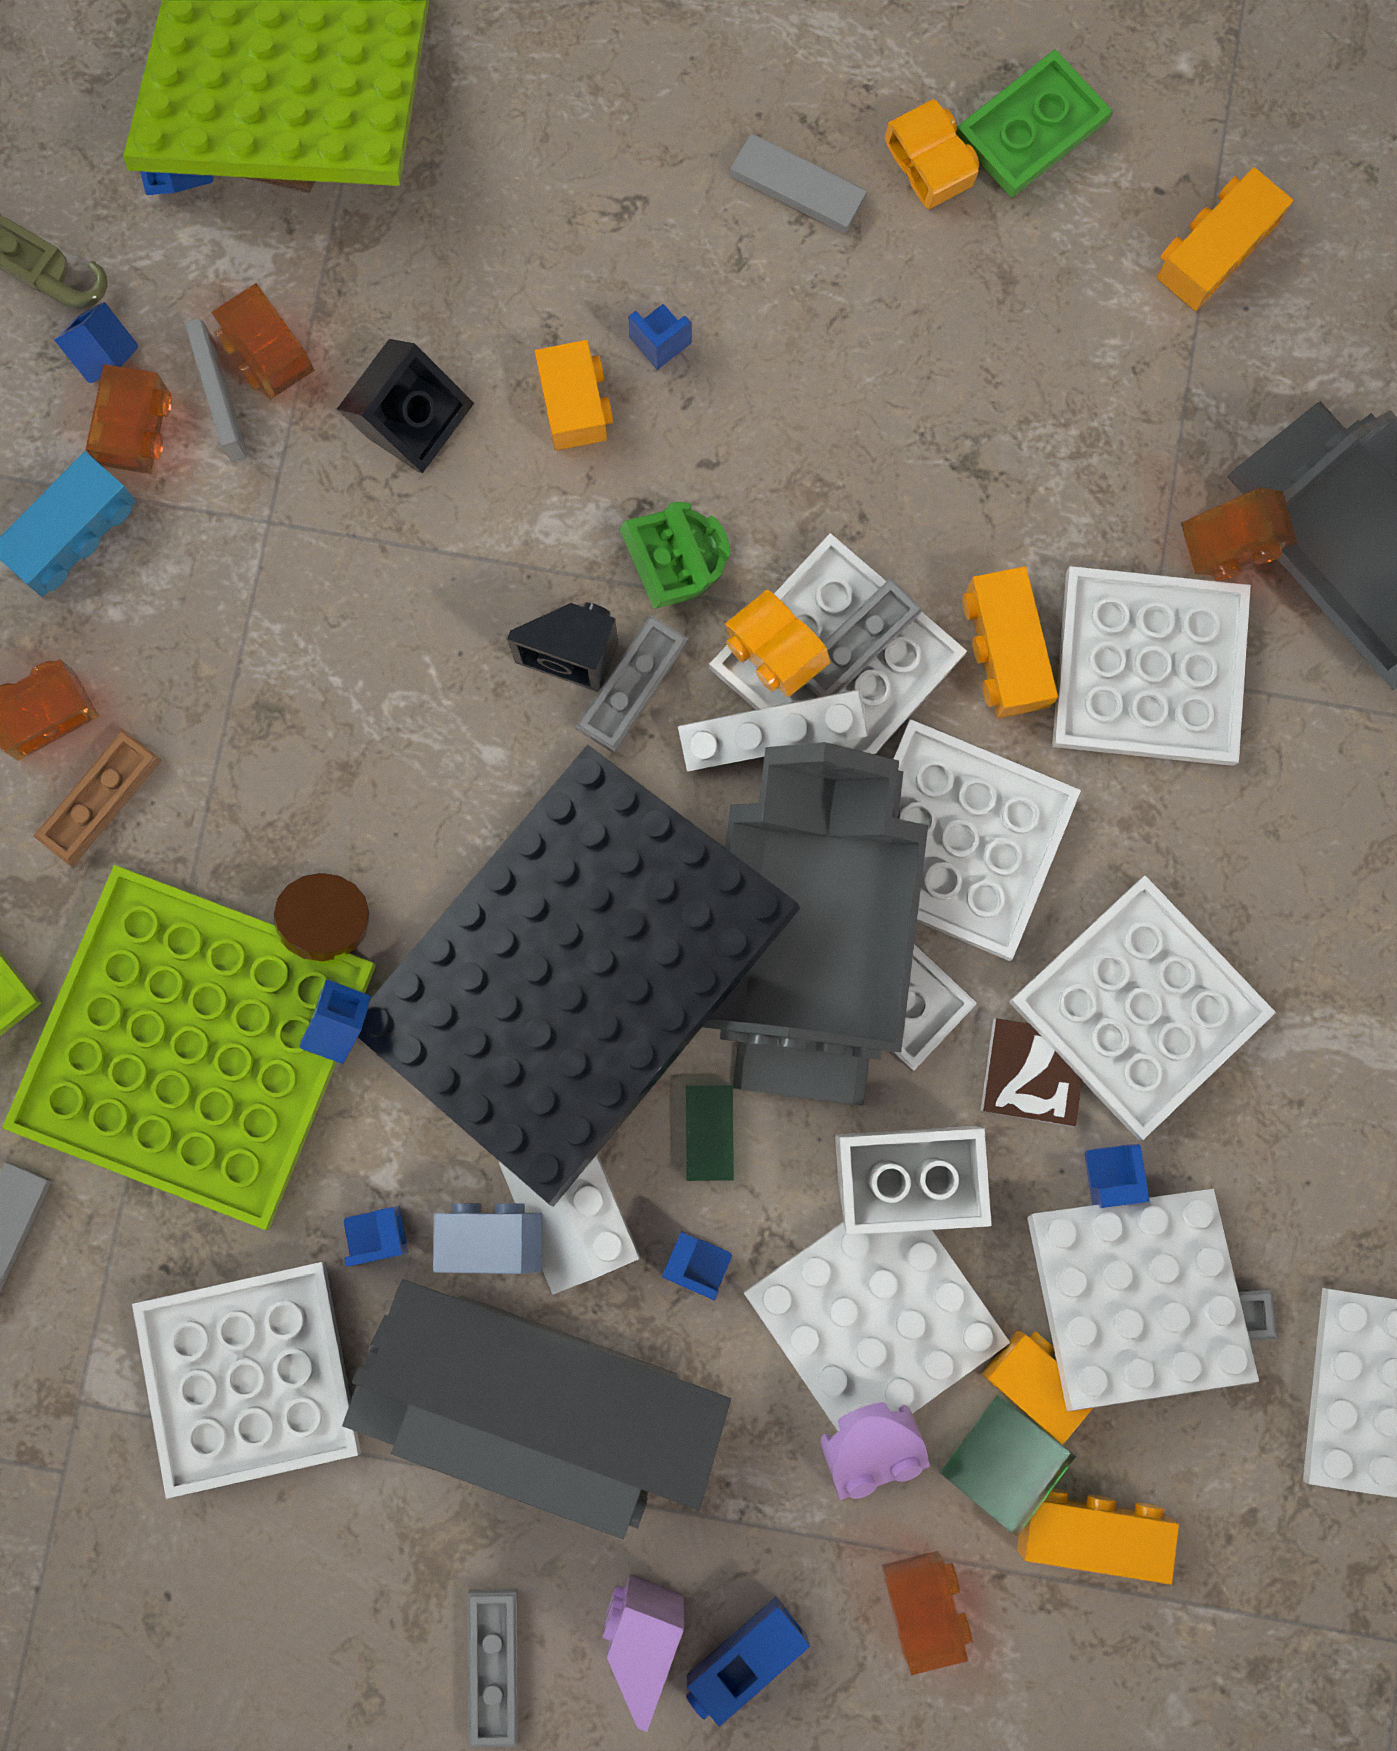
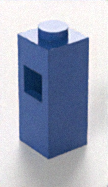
M775 1596L687 1674V1688L690 1690L686 1694L688 1702L703 1720L710 1715L718 1727H720L810 1647L808 1635Z

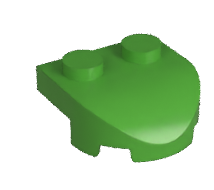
M670 503L663 512L625 520L619 528L654 609L688 601L705 593L722 575L726 560L730 556L729 540L722 525L714 516L711 515L706 518L692 510L691 503Z

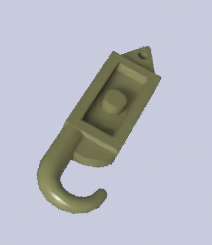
M0 214L1 270L35 290H41L61 303L76 309L89 308L103 298L108 287L107 275L99 264L95 261H90L88 267L94 272L96 277L95 284L90 290L78 292L63 283L67 274L68 264L66 257L58 247Z

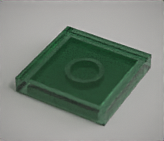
M997 1395L940 1473L1009 1532L1018 1537L1076 1456Z

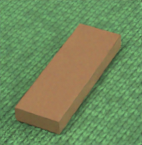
M122 729L33 837L73 867L162 760Z

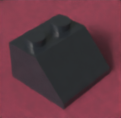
M388 339L337 407V410L369 440L417 472L423 473L474 405V402L415 343Z
M586 602L582 607L569 603L510 630L507 641L516 664L599 692L618 646L616 619L610 616L609 610L597 604Z

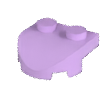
M883 1402L856 1409L838 1420L840 1431L833 1437L830 1434H823L820 1442L840 1500L848 1497L853 1499L866 1497L873 1493L877 1486L893 1480L899 1482L911 1480L917 1477L923 1469L930 1467L925 1443L911 1409L905 1404L899 1408V1412H891Z

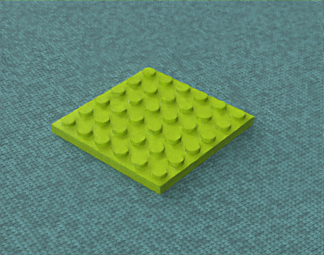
M162 0L123 154L127 171L400 186L430 0Z
M114 865L2 1129L260 1229L270 1230L337 1064L336 1061L300 1048L301 1039L312 1019L320 991L326 979L365 993L376 964L349 953L346 955V952L334 956L333 960L323 962L303 959L284 946L275 925Z

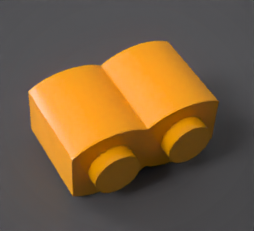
M935 99L888 122L884 137L893 158L907 174L914 192L928 210L973 187L979 172V159L971 145H965L956 135L957 125L952 113L947 108H942Z
M768 589L725 623L730 637L726 641L728 648L742 663L749 660L758 667L755 670L757 677L771 692L778 689L789 698L831 663L827 647L806 624L796 618L791 610Z

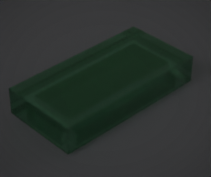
M733 1085L686 1086L687 1181H734Z

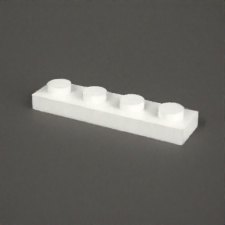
M860 689L678 726L687 771L764 757L766 747L820 742L836 743L869 735Z

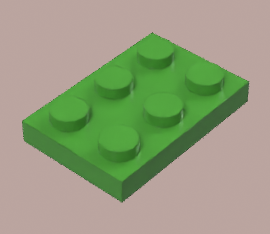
M1054 49L958 125L956 135L965 145L969 144L973 147L978 156L979 163L1005 192L1013 198L1110 120L1113 110L1065 58Z

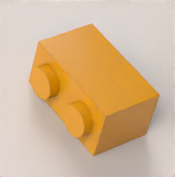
M588 340L535 350L555 451L607 441L606 425L613 423V416L609 397L600 398L597 383L605 382L600 355L591 356Z
M1017 1330L1009 1339L1010 1344L998 1352L981 1374L1053 1439L1063 1445L1093 1408L1067 1412L1057 1361L1052 1358L1055 1354L1054 1347L1036 1331L1028 1337L1025 1333Z

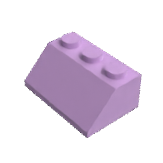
M629 1575L625 1588L616 1585L606 1612L607 1617L604 1623L605 1629L602 1638L609 1641L607 1659L637 1729L648 1732L684 1630V1595Z

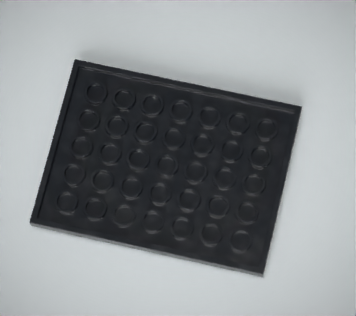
M587 745L370 998L362 1030L358 1038L545 1202L554 1207L800 910V906L774 884L591 746Z

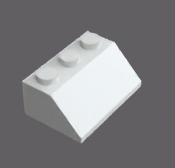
M963 1126L835 1134L838 1183L846 1235L992 1226L985 1128Z
M598 1154L554 1207L545 1202L499 1162L514 1202L525 1203V1213H542V1270L552 1295L597 1278L640 1258L636 1244Z

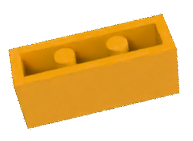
M1255 167L1241 180L1234 176L1217 197L1221 200L1213 210L1208 206L1203 208L1189 226L1192 232L1184 241L1179 236L1176 237L1160 257L1165 263L1157 279L1195 312L1275 229L1294 202L1289 195Z
M1023 566L972 577L966 589L967 593L962 594V604L966 619H973L977 636H974L972 639L975 659L978 664L984 663L987 680H983V693L987 706H994L997 719L1050 708L1057 700L1058 694L1027 567Z
M1039 1487L1038 1494L1024 1492L1017 1552L1028 1562L1172 1585L1179 1524L1169 1516L1164 1515L1165 1508L1161 1506L1136 1502L1135 1510L1116 1507L1117 1500L1112 1498L1087 1495V1501L1081 1502L1069 1500L1068 1492Z

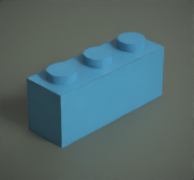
M84 451L0 536V560L37 594L43 597L48 591H54L64 583L68 576V571L80 559L87 558L97 549L100 538L112 526H118L126 520L131 512V507L137 501L122 483Z

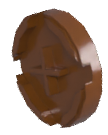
M318 873L302 876L286 886L277 898L274 910V923L276 931L281 937V942L289 951L303 959L323 962L333 960L334 956L341 955L344 952L347 955L359 946L366 936L369 923V909L366 897L354 883L338 875Z

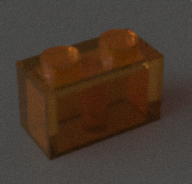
M257 283L211 312L220 327L213 333L228 355L235 351L244 362L238 366L244 378L253 390L261 386L270 400L315 371L306 351Z
M103 364L85 448L87 453L101 466L147 474L152 473L154 460L160 458L163 448V438L160 433L163 417L169 416L172 403L171 392L157 372Z
M1259 487L1181 522L1194 573L1214 576L1216 581L1229 579L1241 574V567L1251 562L1262 564L1276 560L1282 556V549L1297 543L1283 491Z
M61 659L46 661L35 666L30 671V676L15 684L6 683L0 685V748L4 753L17 761L99 717L77 674Z
M934 1551L883 1564L882 1570L905 1664L910 1675L969 1661L965 1645L973 1643L965 1612L959 1614L956 1612L952 1595L960 1593V1587L953 1563L944 1564V1560L939 1552Z

